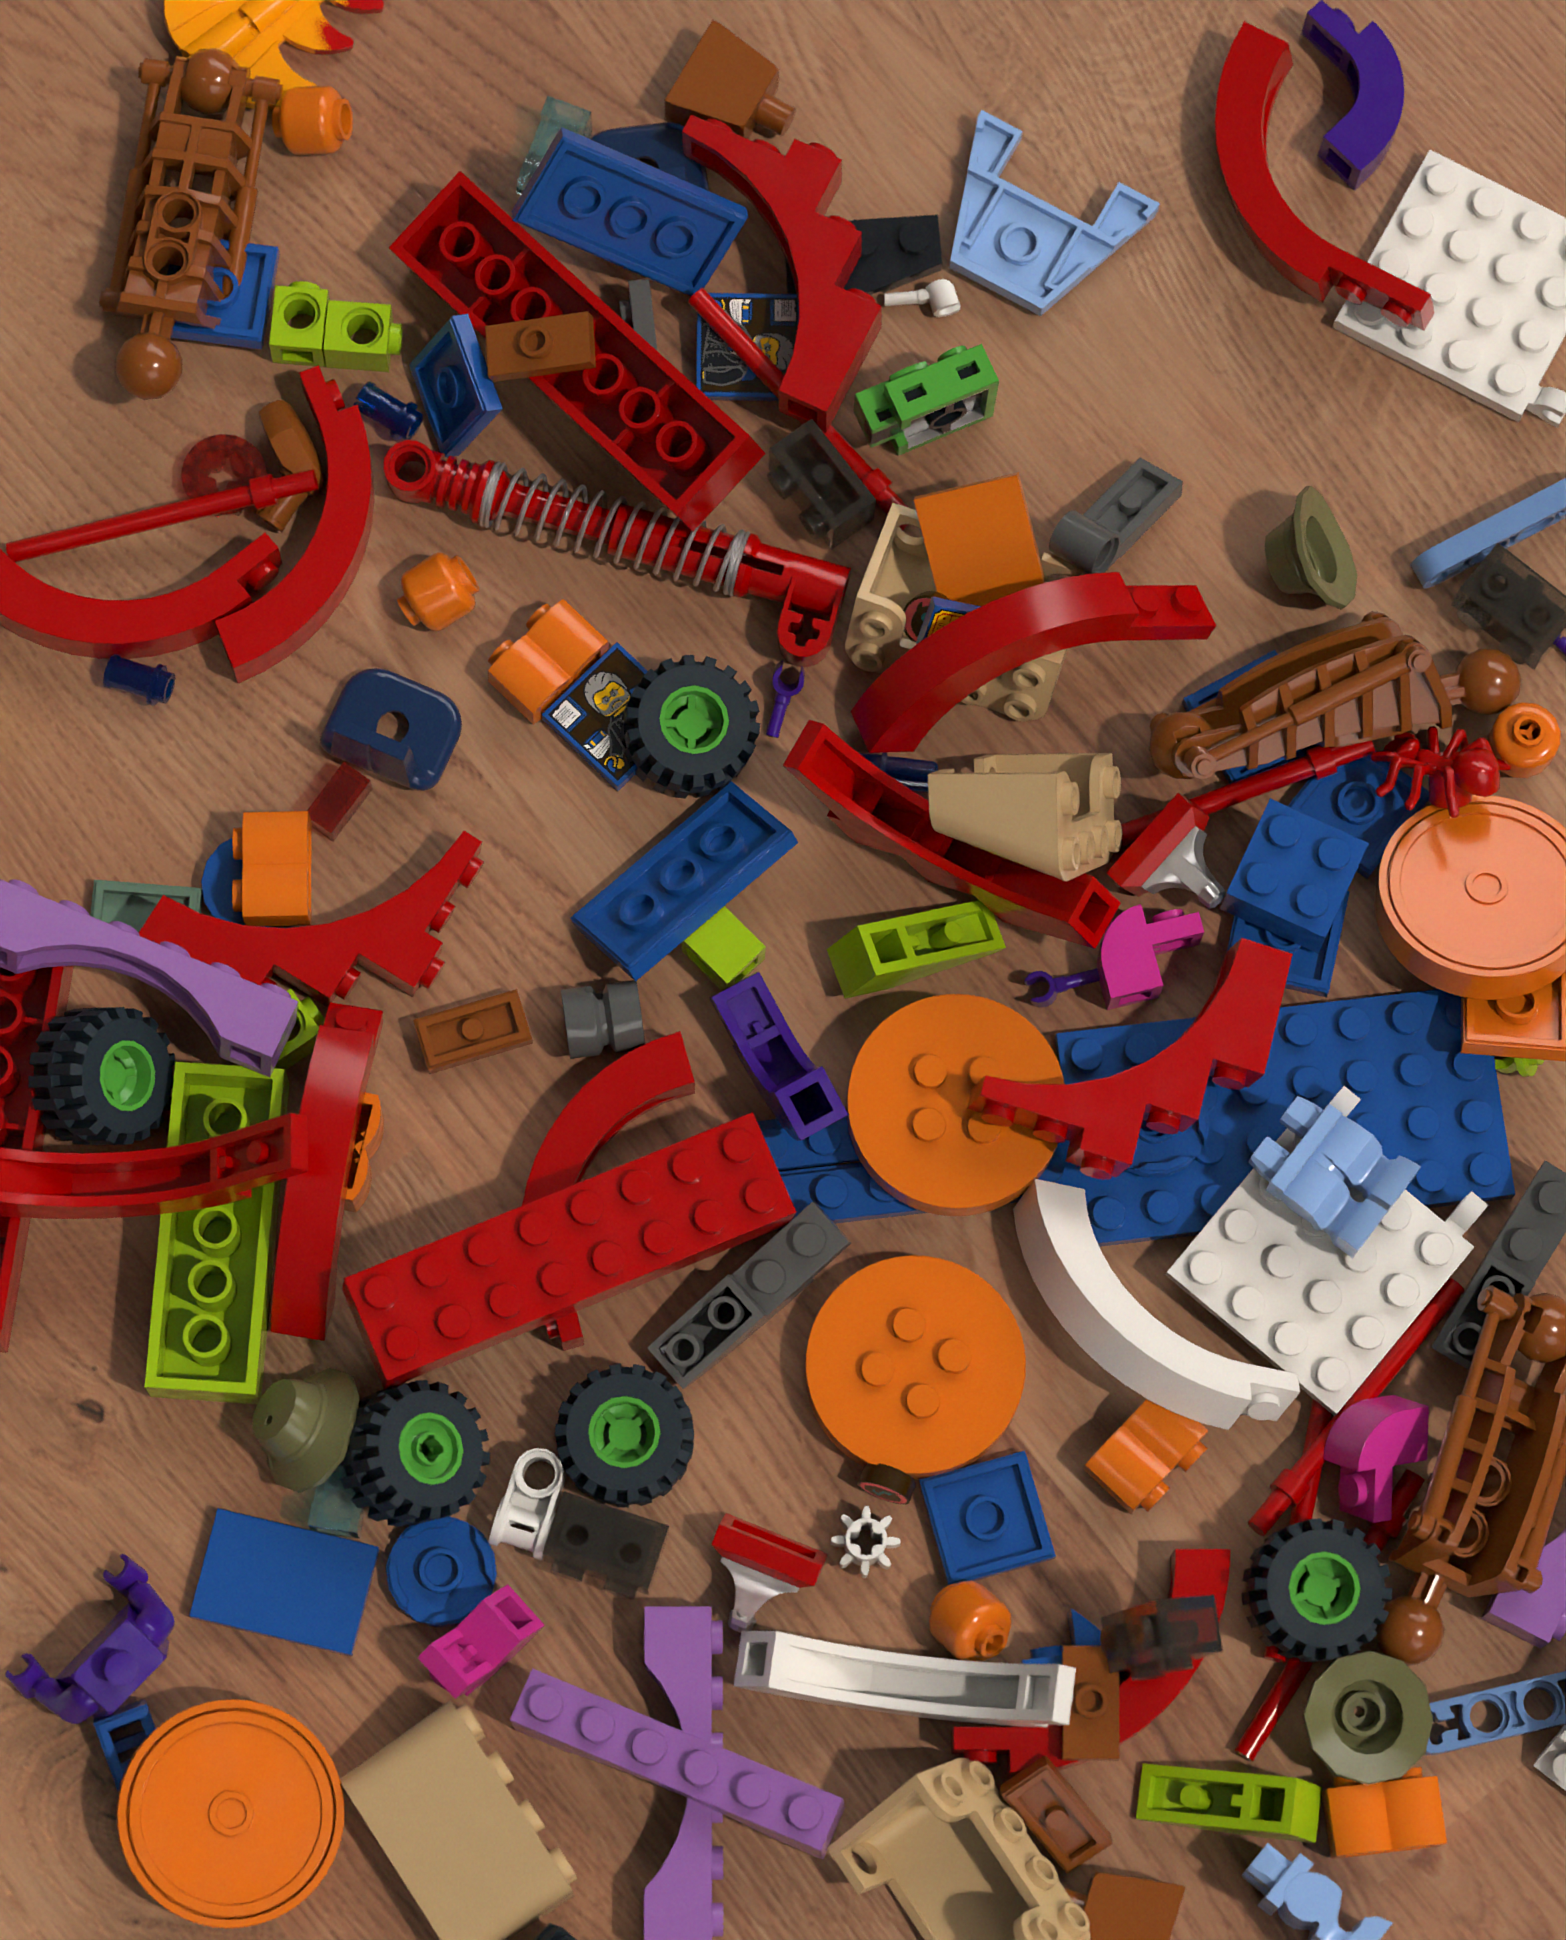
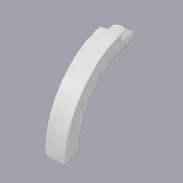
M1039 1179L1033 1180L1013 1209L1016 1233L1022 1254L1032 1279L1046 1304L1063 1328L1089 1356L1124 1385L1148 1400L1176 1414L1203 1424L1229 1430L1240 1415L1250 1416L1256 1420L1277 1421L1300 1393L1298 1374L1222 1357L1187 1341L1171 1331L1135 1300L1110 1268L1100 1250L1091 1227L1085 1189Z
M741 1631L734 1687L811 1702L890 1714L979 1724L1048 1728V1724L1069 1725L1076 1668L1060 1664L989 1663L933 1658L842 1645L778 1631Z

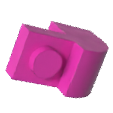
M1139 904L1125 910L1114 919L1104 935L1097 958L1099 983L1107 1010L1159 998L1163 982L1155 955L1199 945L1204 934L1199 912L1184 915L1183 909H1173L1153 916V923L1146 924L1142 906Z
M1396 1395L1359 1401L1340 1415L1330 1430L1323 1460L1340 1465V1481L1338 1484L1340 1511L1373 1523L1391 1520L1393 1466L1426 1461L1428 1458L1429 1406Z
M507 1584L483 1599L455 1629L431 1643L418 1656V1659L429 1670L432 1680L439 1687L447 1690L454 1699L462 1694L468 1696L509 1662L545 1625Z

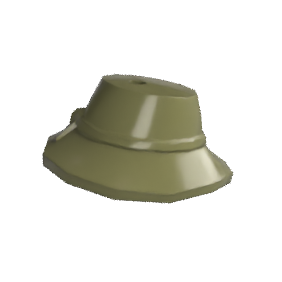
M1306 486L1296 496L1293 514L1266 535L1264 548L1267 564L1279 590L1286 594H1318L1327 605L1341 610L1355 598L1357 571L1349 544L1324 497L1312 486Z
M328 1368L306 1377L304 1380L282 1379L273 1383L261 1396L254 1411L252 1429L255 1438L261 1444L262 1451L267 1453V1464L276 1485L296 1492H304L325 1483L342 1462L350 1442L349 1438L356 1421L359 1394L353 1376Z
M1371 1650L1334 1659L1312 1682L1303 1713L1310 1747L1335 1776L1366 1785L1402 1778L1426 1753L1433 1724L1426 1685L1403 1661ZM1357 1706H1361L1363 1710L1359 1716L1354 1714V1709Z

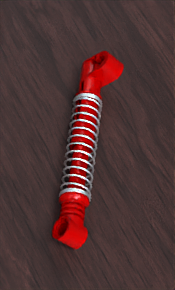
M405 440L396 443L388 450L384 458L383 470L390 490L398 499L406 503L425 502L431 504L435 498L436 506L444 508L446 502H449L448 509L457 511L460 505L461 513L468 514L472 523L488 528L496 519L494 524L495 530L499 529L503 515L517 519L514 530L515 536L519 535L522 521L537 525L534 535L535 542L539 540L542 527L544 526L557 530L554 540L555 547L559 546L562 533L565 532L577 536L573 549L575 553L579 551L582 538L597 541L593 555L595 558L599 556L602 544L604 543L608 544L607 554L614 556L613 561L615 564L619 562L621 557L634 561V569H637L640 563L653 566L654 575H657L660 569L674 572L673 579L675 581L678 580L681 574L694 578V586H697L700 580L713 583L714 592L718 591L720 586H724L723 593L725 595L729 594L730 597L741 598L749 593L784 603L778 623L777 638L780 653L786 661L797 667H810L822 661L830 649L852 568L764 544L758 535L752 534L749 531L745 532L743 529L738 531L736 535L728 534L724 524H720L714 530L707 528L706 521L704 520L701 523L702 526L699 525L692 532L677 517H668L664 507L659 508L653 513L647 511L646 504L643 501L635 507L627 505L625 496H620L614 502L611 510L607 509V494L604 490L599 491L591 504H588L587 488L583 484L574 491L571 498H568V487L564 479L559 480L551 493H549L547 477L543 473L535 478L531 487H528V474L525 468L519 469L514 474L512 480H510L508 468L504 462L501 464L500 461L488 460L483 464L474 463L473 467L470 468V461L462 459L458 465L457 457L449 456L447 461H444L445 454L430 450L427 445L416 440ZM415 461L426 467L425 473L417 481L405 482L398 477V472L405 463ZM521 473H523V485L516 483ZM541 479L543 480V491L536 489ZM561 485L563 486V496L556 495ZM581 490L583 492L582 502L576 500ZM602 496V507L596 506L599 498ZM622 501V504L620 505V507H619V509H618V512H617L616 509L618 508L620 502ZM792 606L830 616L829 621L813 617L812 637L814 639H808L805 647L796 645V635L793 634H800L802 631L803 614L791 611Z

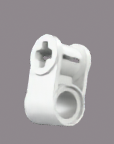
M535 1448L526 1451L518 1458L506 1494L502 1498L489 1537V1544L497 1546L500 1542L533 1552V1558L543 1559L552 1534L557 1514L556 1509L565 1484V1472L562 1463L554 1453L547 1449ZM537 1461H545L555 1469V1478L552 1484L542 1490L528 1487L524 1480L525 1471L528 1466ZM511 1524H516V1525H519V1526H522V1527H526V1528H529V1529H532V1530H535V1531H534V1533H531V1532H528V1531H524V1530H521V1529L512 1527V1526H510V1525H511Z

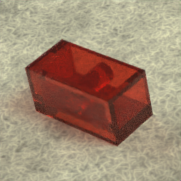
M343 762L307 810L312 828L334 842L373 790L371 780Z

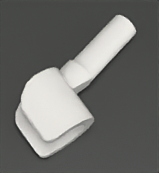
M945 279L936 280L926 286V289H918V291L884 294L885 306L921 305L930 302L935 317L949 316L960 310V303L954 285Z

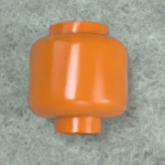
M331 86L293 87L284 93L280 106H275L273 109V132L277 138H282L287 150L295 155L335 153L341 148L344 140H348L351 137L353 129L351 105L346 98H341L339 92Z
M435 553L404 572L401 577V588L404 595L398 598L397 601L402 612L413 626L422 622L432 631H441L474 610L476 605L474 594L479 592L480 588L472 572L461 557L456 555L450 558L445 553Z
M1521 702L1508 706L1498 715L1488 734L1487 741L1491 746L1494 756L1503 760L1511 767L1510 771L1500 770L1502 773L1514 778H1529L1540 774L1550 765L1560 746L1561 731L1556 718L1546 708L1536 703Z
M974 1581L950 1584L943 1588L932 1601L929 1617L930 1632L936 1641L957 1660L983 1662L997 1656L1005 1648L1012 1625L1011 1613L1005 1604L982 1584Z

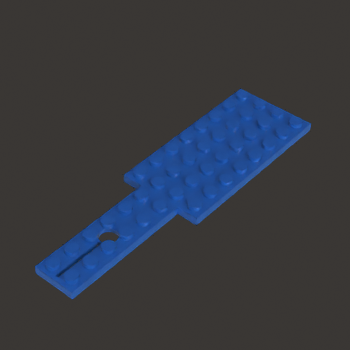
M1440 989L1280 1007L1265 1074L1249 1088L1244 1087L1243 1089L1235 1090L1221 1087L1212 1081V1076L1208 1077L1203 1100L1209 1111V1133L1201 1153L1186 1169L1168 1177H1142L1125 1170L1118 1177L1112 1176L1111 1179L1107 1180L1092 1178L1081 1173L1080 1166L1065 1162L1070 1144L1069 1140H1065L1063 1143H1058L1048 1167L1039 1178V1180L1085 1189L1088 1216L1099 1247L1196 1236L1252 1171L1253 1167L1249 1160L1263 1140L1268 1136L1276 1142L1287 1129L1279 1121L1295 1098L1300 1096L1324 1110L1342 1087L1345 1086L1361 1099L1347 1118L1373 1134L1382 1146L1383 1155L1389 1160L1397 1159L1400 1155L1421 1166L1406 1190L1427 1208L1458 1205L1471 1191L1484 1202L1512 1199L1515 1196L1494 1056L1461 1053V996L1450 994ZM1196 1017L1056 1033L1057 1059L1064 1077V1083L1074 1084L1110 1077L1147 1062L1172 1045L1187 1030ZM847 1116L801 1141L794 1140L777 1119L757 1121L778 1170L860 1161L849 1135ZM861 1162L779 1172L796 1210L793 1219L811 1202H816L835 1224L927 1213L910 1207L887 1193L874 1181ZM1023 1194L1009 1203H1017ZM785 1226L773 1231L782 1230Z

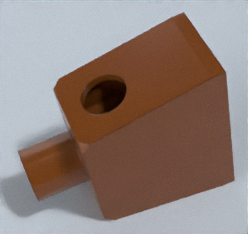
M712 20L665 98V121L685 126L692 114L705 121L709 118L719 120L729 126L735 134L749 139L757 124L783 136L794 118L796 108L774 97L779 85V69L776 65L722 24Z
M1095 1872L1090 1878L1086 1894L1063 1888L1072 1901L1086 1913L1090 1922V1940H1170L1186 1887L1173 1883Z

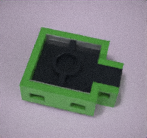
M980 344L968 350L966 346L954 347L941 354L937 359L938 362L928 366L926 361L908 366L890 375L889 380L856 393L853 412L870 448L890 440L899 456L993 417L999 379L983 345Z

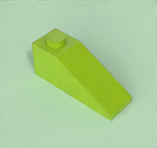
M980 900L858 925L826 950L846 999L891 989L1000 952L1006 946L994 914Z
M1143 1763L1136 1819L1261 1838L1316 1843L1322 1787L1295 1777Z

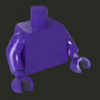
M126 1554L120 1555L121 1559L125 1562L121 1573L115 1577L108 1570H105L103 1578L128 1598L129 1603L55 1679L50 1678L37 1660L28 1653L21 1656L28 1665L24 1672L19 1675H12L7 1670L5 1673L6 1677L24 1698L30 1699L35 1697L38 1702L68 1723L79 1724L90 1716L94 1718L110 1716L167 1657L169 1647L167 1637L174 1628L173 1614L153 1587L147 1583V1571Z

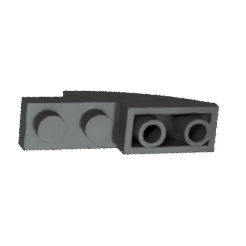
M1544 1160L1431 1346L1467 1370L1470 1369L1486 1317V1313L1480 1311L1477 1306L1480 1292L1488 1286H1494L1512 1297L1519 1293L1528 1296L1536 1284L1537 1278L1566 1233V1173Z
M811 1202L732 1275L728 1274L661 1334L647 1347L648 1350L682 1389L687 1388L814 1281L813 1278L851 1244V1241L816 1202Z

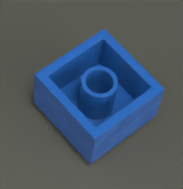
M1270 798L1226 892L1220 909L1313 952L1319 953L1369 843Z

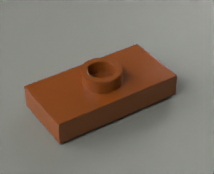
M588 311L485 326L488 377L493 382L596 368L593 316Z
M517 989L413 1020L429 1074L533 1044Z
M1062 1646V1665L1076 1668L1069 1725H1062V1760L1118 1761L1119 1646Z
M1046 1755L1000 1785L1003 1798L1022 1818L1023 1822L1067 1874L1113 1844L1110 1832Z

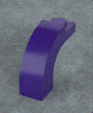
M1320 0L1307 12L1301 34L1344 74L1352 90L1353 107L1345 117L1323 136L1317 156L1355 191L1379 167L1392 144L1404 104V78L1395 49L1385 33L1374 21L1358 34L1355 31L1352 20L1342 10L1338 8L1332 9L1323 0Z
M756 972L710 997L715 1010L734 1043L733 1048L749 1077L778 1122L794 1140L801 1141L848 1115L823 1066H816L796 1040L760 972Z

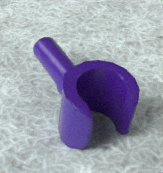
M780 661L774 668L772 683L776 690L775 703L766 731V735L777 738L779 737L791 697L802 690L805 678V671L803 666H801L799 679L795 683H783L779 675L781 674L784 661Z
M1097 968L1052 978L1047 972L1034 971L1026 977L1024 983L1025 985H1034L1037 982H1046L1050 985L1049 992L1046 995L1030 999L1033 1005L1041 1008L1051 1005L1056 1000L1058 993L1098 982L1100 977Z

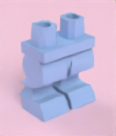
M1297 1096L1279 1122L1302 1139L1292 1153H1289L1267 1136L1253 1153L1249 1163L1269 1182L1266 1189L1267 1192L1281 1200L1300 1217L1309 1221L1315 1230L1326 1232L1330 1236L1331 1242L1353 1259L1416 1176L1421 1166L1400 1155L1397 1159L1389 1160L1383 1155L1382 1146L1373 1134L1356 1122L1343 1116V1113L1331 1104L1323 1110L1316 1104ZM1348 1187L1359 1190L1365 1201L1357 1203L1350 1197Z
M1267 1843L1241 1875L1265 1895L1257 1905L1270 1916L1278 1910L1279 1917L1286 1925L1293 1929H1308L1310 1933L1307 1940H1380L1393 1924L1381 1917H1364L1353 1926L1351 1931L1346 1932L1341 1929L1337 1918L1342 1890L1327 1876L1308 1872L1314 1863L1301 1853L1291 1862Z

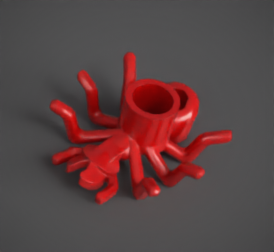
M1429 726L1427 729V749L1420 750L1418 738H1415L1414 734L1405 732L1395 735L1394 740L1385 745L1384 751L1371 754V760L1374 762H1391L1386 781L1375 790L1377 796L1383 797L1393 790L1400 769H1413L1411 790L1405 802L1406 810L1411 811L1420 798L1423 777L1428 775L1430 803L1436 807L1448 809L1449 815L1452 818L1459 816V808L1469 804L1472 801V795L1488 797L1496 793L1500 789V770H1511L1508 764L1494 756L1486 738H1477L1469 744L1465 730L1460 728L1455 731L1445 751L1441 753L1439 751L1438 729L1435 726Z

